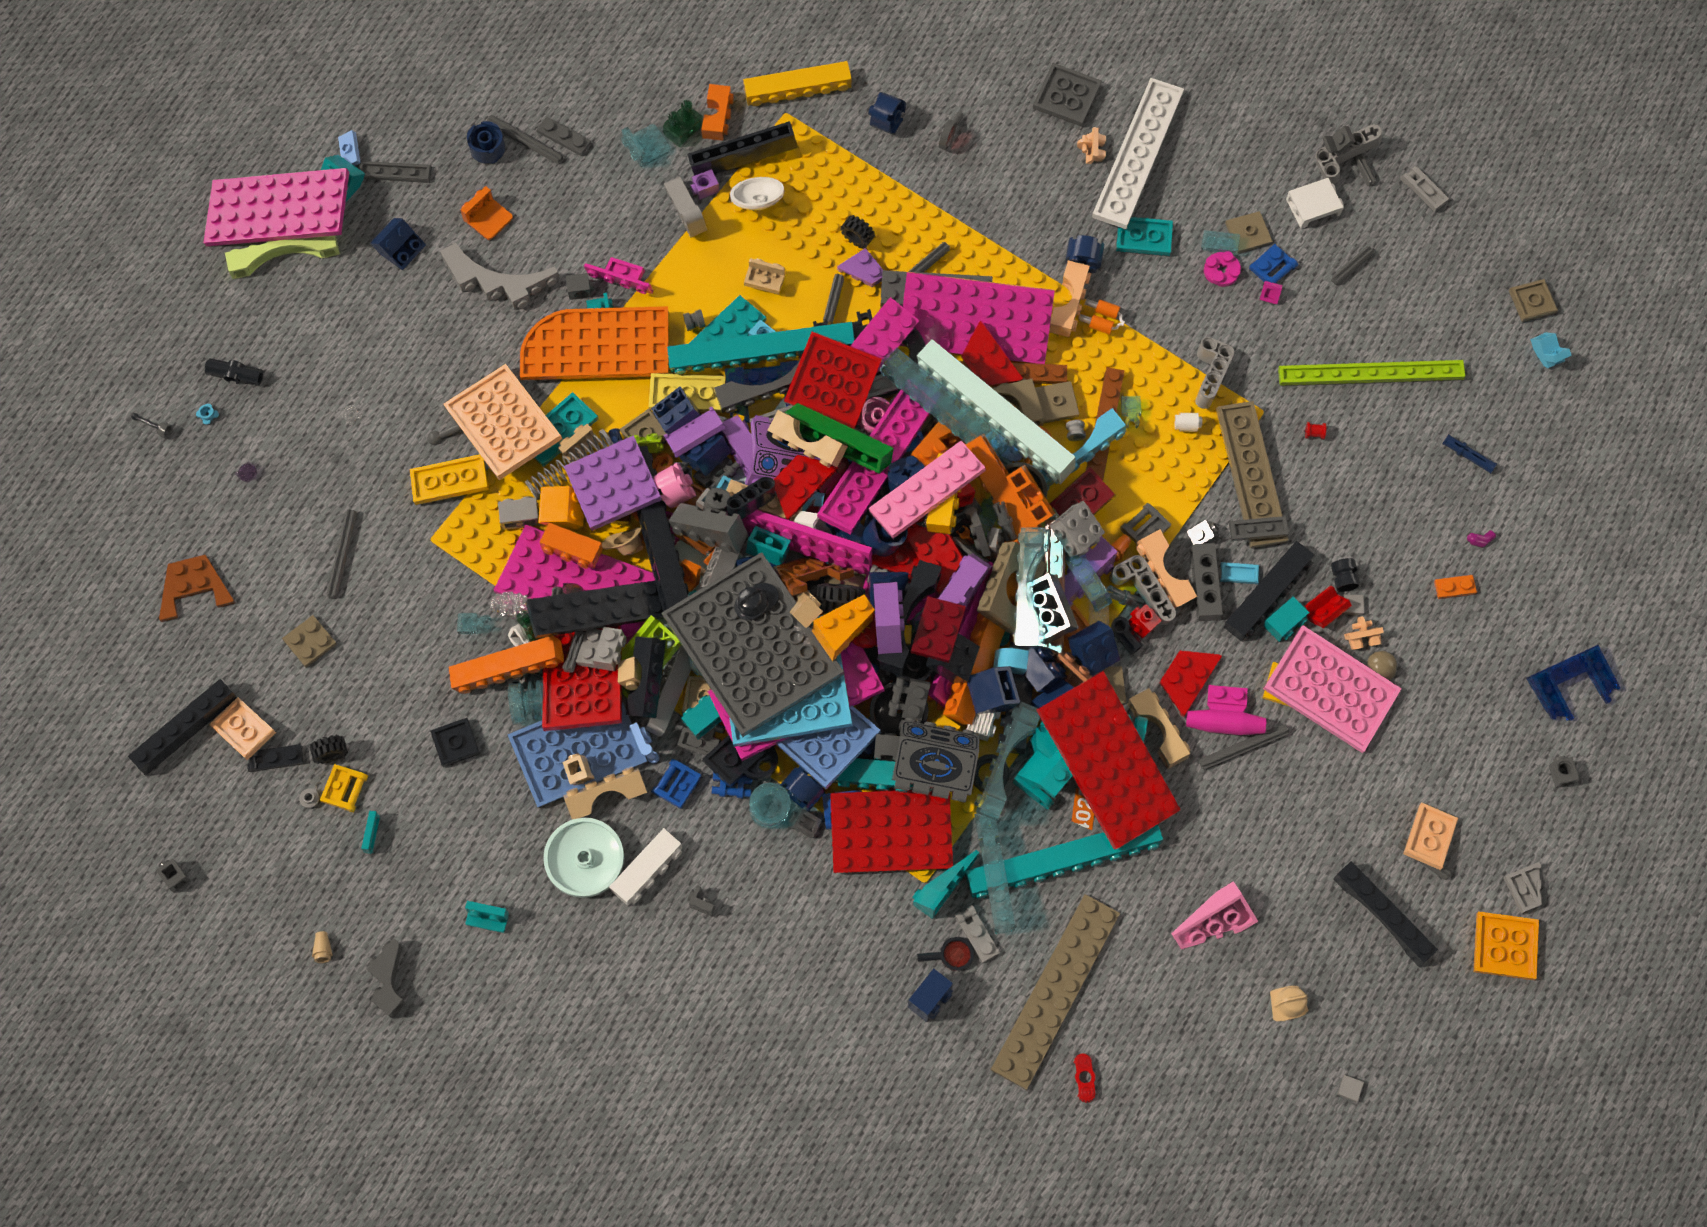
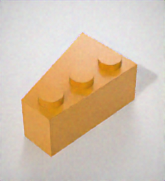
M862 595L813 621L812 632L832 661L873 621L875 609L866 596Z

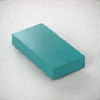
M369 810L361 847L363 852L367 854L373 853L380 816L376 811Z

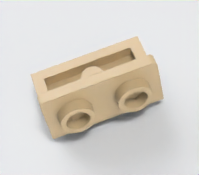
M750 258L744 286L779 294L785 278V267L777 263L771 264L761 259Z
M588 424L585 426L580 425L575 429V434L572 437H566L560 442V452L571 463L569 451L577 457L574 450L575 447L584 454L581 443L587 446L589 450L587 439L595 444L593 439L595 434ZM577 450V452H578L580 458H582L583 456H582V455L580 454V452Z

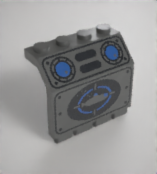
M912 718L901 720L898 729L900 731V738L892 780L895 781L894 788L909 791L910 784H913L912 792L928 795L929 789L933 788L932 796L948 799L949 792H952L951 800L966 802L967 795L971 796L979 754V735H975V732L971 730L955 731L956 728L951 726H944V728L936 727V724L932 722L917 723V720Z

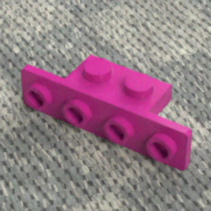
M613 257L610 258L606 269L587 263L584 265L588 275L592 278L600 277L608 283L613 284L615 282L626 289L634 288L642 294H653L651 285L640 281L645 272L641 266Z

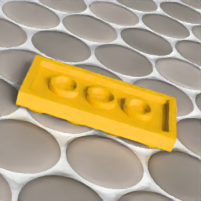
M480 454L410 469L413 502L415 505L489 490L486 463Z

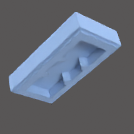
M351 130L339 136L338 140L341 157L356 166L361 162L356 132Z

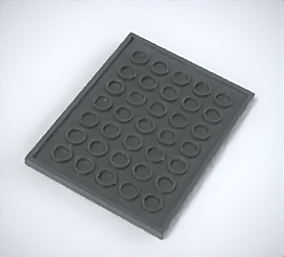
M762 552L662 612V616L742 737L845 675L836 659L834 661L831 660L813 634L812 624L805 628L790 613L796 601ZM759 583L772 584L779 593L777 603L753 620H744L736 614L735 602L743 589L753 587Z

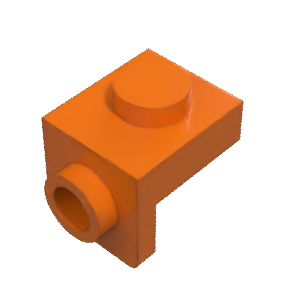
M684 559L681 562L684 570L683 580L684 583H687L688 590L691 592L699 585L701 566Z

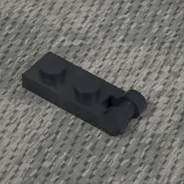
M297 744L258 750L249 758L248 772L302 765V745ZM262 757L263 763H257V758Z

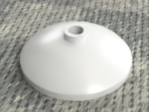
M770 177L750 178L735 185L730 192L731 201L742 209L763 210L773 206L783 197L784 186L777 179Z

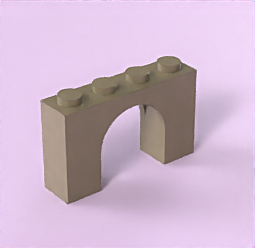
M1022 379L1011 384L1002 383L998 387L992 388L1004 399L1016 406L1021 413L1037 426H1043L1044 415L1032 379ZM959 401L971 439L974 440L983 433L989 439V425L985 422L984 424L979 422L975 417L976 414L972 411H966Z
M1017 542L1002 543L997 559L992 567L991 575L986 583L983 596L979 601L977 612L1008 633H1021L1027 617L1024 612L1009 601L1006 592L1007 580L1011 573L1014 572L1027 582H1032L1043 576L1047 564Z

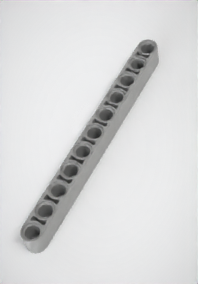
M715 547L698 590L733 570L739 553H727L721 548ZM682 645L667 662L662 673L657 718L644 717L641 727L644 726L647 731L659 737L663 735L694 664Z

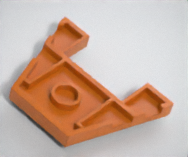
M940 420L915 448L911 456L916 457L926 467L937 459L938 453L944 454L949 450L941 440L949 437L952 430Z

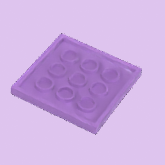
M634 435L564 466L592 531L662 500Z

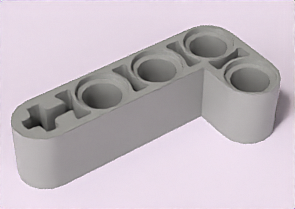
M1369 125L1352 133L1355 142H1360L1361 144H1352L1341 154L1329 153L1326 147L1320 148L1316 152V165L1323 178H1329L1331 183L1336 184L1340 180L1338 164L1380 145L1382 130L1378 125ZM1323 157L1328 158L1325 161L1320 160ZM1329 172L1336 173L1334 175H1328Z
M679 176L664 183L665 190L689 236L694 237L707 231L703 215L698 205H695L681 177Z
M1210 337L1202 339L1197 351V357L1200 360L1211 364L1195 400L1197 406L1203 409L1211 406L1234 356V349L1230 345Z
M1133 556L1114 567L1109 575L1110 581L1115 585H1122L1131 580L1141 598H1143L1144 603L1152 608L1162 620L1159 623L1160 625H1167L1175 618V608L1142 556ZM1132 563H1137L1140 569H1135ZM1116 571L1122 572L1124 578L1118 577ZM1142 579L1148 580L1149 586L1144 585ZM1152 595L1157 596L1159 598V602H1155L1152 599Z

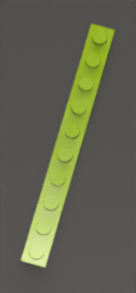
M1463 360L1287 365L1279 366L1278 374L1280 386L1464 380L1465 369Z

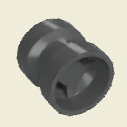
M701 309L691 314L689 312L683 313L687 331H691L696 327H705Z

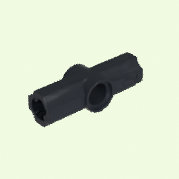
M209 358L205 363L206 375L223 378L227 382L234 381L236 384L242 382L259 386L263 380L264 372L262 369L245 366L236 360L226 362Z

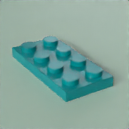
M739 295L690 343L749 336L748 332L760 319L765 322L766 316Z
M573 392L545 415L559 432L562 440L566 437H572L575 434V429L580 425L585 426L588 424L591 426L598 420V416ZM562 440L534 457V459L541 466L545 467L561 453L559 447Z

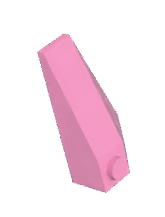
M1233 881L1213 894L1171 934L1179 947L1184 949L1204 943L1206 937L1216 935L1218 939L1223 937V932L1233 930L1234 934L1242 932L1257 923L1258 920Z

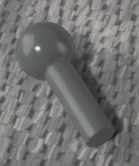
M456 424L441 432L432 431L428 434V442L432 445H438L443 438L461 431V428Z

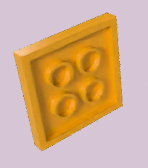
M1478 911L1476 914L1473 972L1536 980L1539 920Z

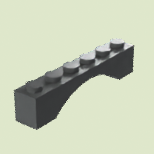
M798 364L784 377L772 383L750 386L731 381L714 387V393L722 413L734 412L737 410V407L743 405L744 407L751 406L759 399L763 401L768 400L776 393H787Z

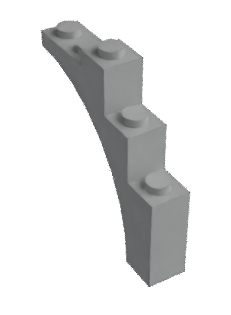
M457 243L440 251L443 261L462 292L471 291L476 285H479L488 301L492 299L497 300L505 293L514 310L525 308L531 302L529 295L538 294L542 288L554 286L560 280L555 267L527 275H509L491 271L473 262L463 253Z

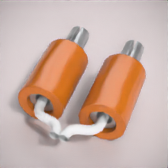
M1086 299L1085 305L1095 308L1096 313L1116 319L1119 315L1121 322L1116 327H1113L1114 322L1096 315H1093L1091 318L1080 314L1079 320L1090 324L1089 328L1110 335L1112 330H1116L1119 326L1124 325L1125 321L1122 320L1123 316L1119 312L1121 306L1103 300L1095 302Z

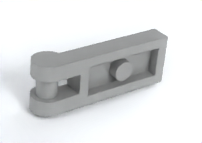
M1416 166L1411 168L1408 174L1405 173L1400 177L1401 181L1408 185L1434 212L1449 201V198Z
M973 905L966 907L967 910L962 913L959 911L954 916L980 961L984 963L1000 954L977 915ZM971 917L973 922L967 925L965 919Z

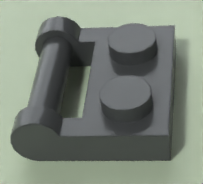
M1146 503L1135 517L1120 527V530L1136 543L1158 530H1161L1164 534L1171 527V523L1151 504ZM1147 515H1151L1152 517L1136 532L1132 529Z
M974 507L965 510V515L971 524L969 527L977 551L981 550L983 557L990 556L989 547L977 511Z

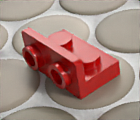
M1329 586L1304 607L1310 612L1307 616L1308 620L1317 626L1325 628L1352 605L1350 600L1337 595L1335 588Z

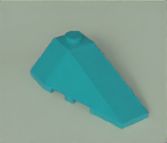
M975 850L926 884L922 890L918 889L912 897L914 899L913 906L933 919L963 879L965 872L977 860L980 852Z

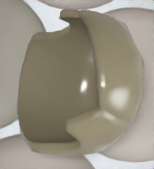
M1379 651L1369 656L1367 667L1389 681L1395 676L1397 662L1392 654L1386 651Z

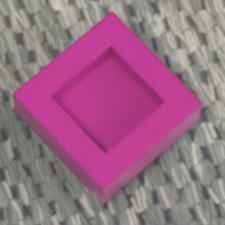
M1265 281L1259 300L1277 304L1283 285Z

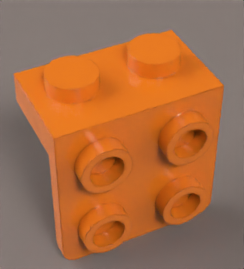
M487 186L482 190H478L469 202L464 203L462 209H460L463 220L487 240L493 239L513 219L512 214L493 199L492 192Z

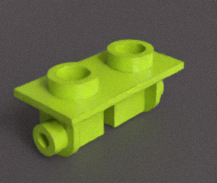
M657 433L648 434L646 437L634 435L638 446H647L649 453H660V451L664 450L663 443H660L663 435H658Z

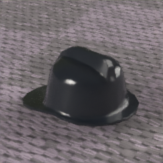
M759 583L753 587H747L739 593L736 599L735 612L741 619L753 620L777 603L779 593L772 584Z

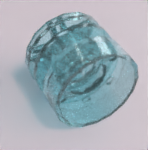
M542 680L536 681L535 690L532 681L528 682V691H524L522 683L508 684V700L513 725L527 723L528 714H531L533 721L537 722V713H540L542 720Z
M765 783L755 788L749 801L750 816L755 824L761 828L773 829L778 828L788 819L791 801L785 788L775 783ZM769 804H773V808L775 810L771 809L770 812L766 811V806H769Z

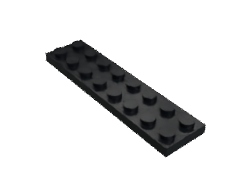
M655 580L533 598L526 601L535 638L644 622L651 615L656 619L664 618Z

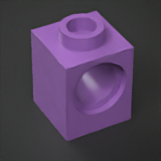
M712 169L692 177L693 184L690 185L694 195H698L699 199L719 192V183Z

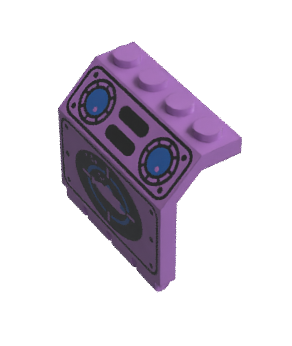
M755 415V418L752 419L753 457L745 485L749 486L762 477H771L774 480L797 455L806 456L803 454L805 450L799 448L797 451L788 446V441L783 439L780 442L772 437L773 433L768 431V428L774 418L769 421V417Z

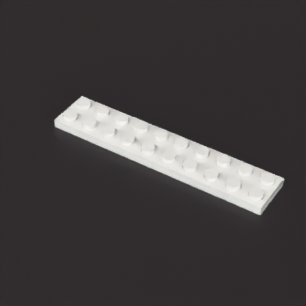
M1150 78L1094 209L1092 218L1127 229L1182 97L1183 88Z

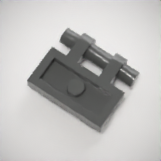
M726 457L706 477L696 472L693 478L700 485L711 490L712 488H717L723 475L733 478L740 465L737 462L733 463L730 458Z
M897 677V681L892 689L894 691L893 698L888 706L890 708L889 715L896 716L898 710H903L902 718L922 721L930 682L910 678L908 686L904 685L905 678ZM902 693H907L905 702L900 701Z
M717 724L699 740L687 727H683L677 746L707 755L721 742V739L715 738L714 735L716 732L723 734L725 726Z

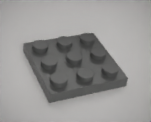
M1052 63L1035 99L1033 109L1082 126L1098 93L1102 80Z

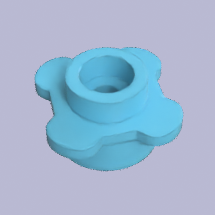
M205 404L199 408L196 416L201 418L205 425H208L213 418L219 416V413L212 408L211 404Z

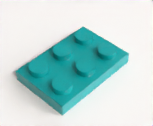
M1131 217L1127 229L1117 228L1116 251L1170 256L1173 221Z

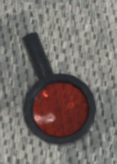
M953 937L944 942L941 952L919 953L917 957L918 962L941 960L946 968L959 972L966 970L972 964L974 949L968 940L962 937Z

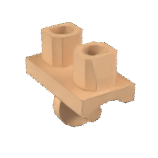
M1093 127L1090 134L1083 135L1082 139L1077 142V147L1082 149V153H1086V164H1092L1094 161L1102 162L1106 157V151L1098 149V146H1104L1106 136L1100 134L1099 128Z
M1363 616L1358 617L1357 623L1352 624L1353 630L1359 629V631L1344 634L1345 640H1349L1351 649L1363 648L1362 637L1366 636L1369 646L1381 644L1380 634L1384 633L1383 627L1367 629V627L1372 626V621H1365Z

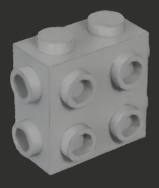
M1084 501L1072 505L1049 525L1070 557L1075 555L1080 557L1089 551L1088 547L1097 544L1100 541L1099 537L1105 533Z

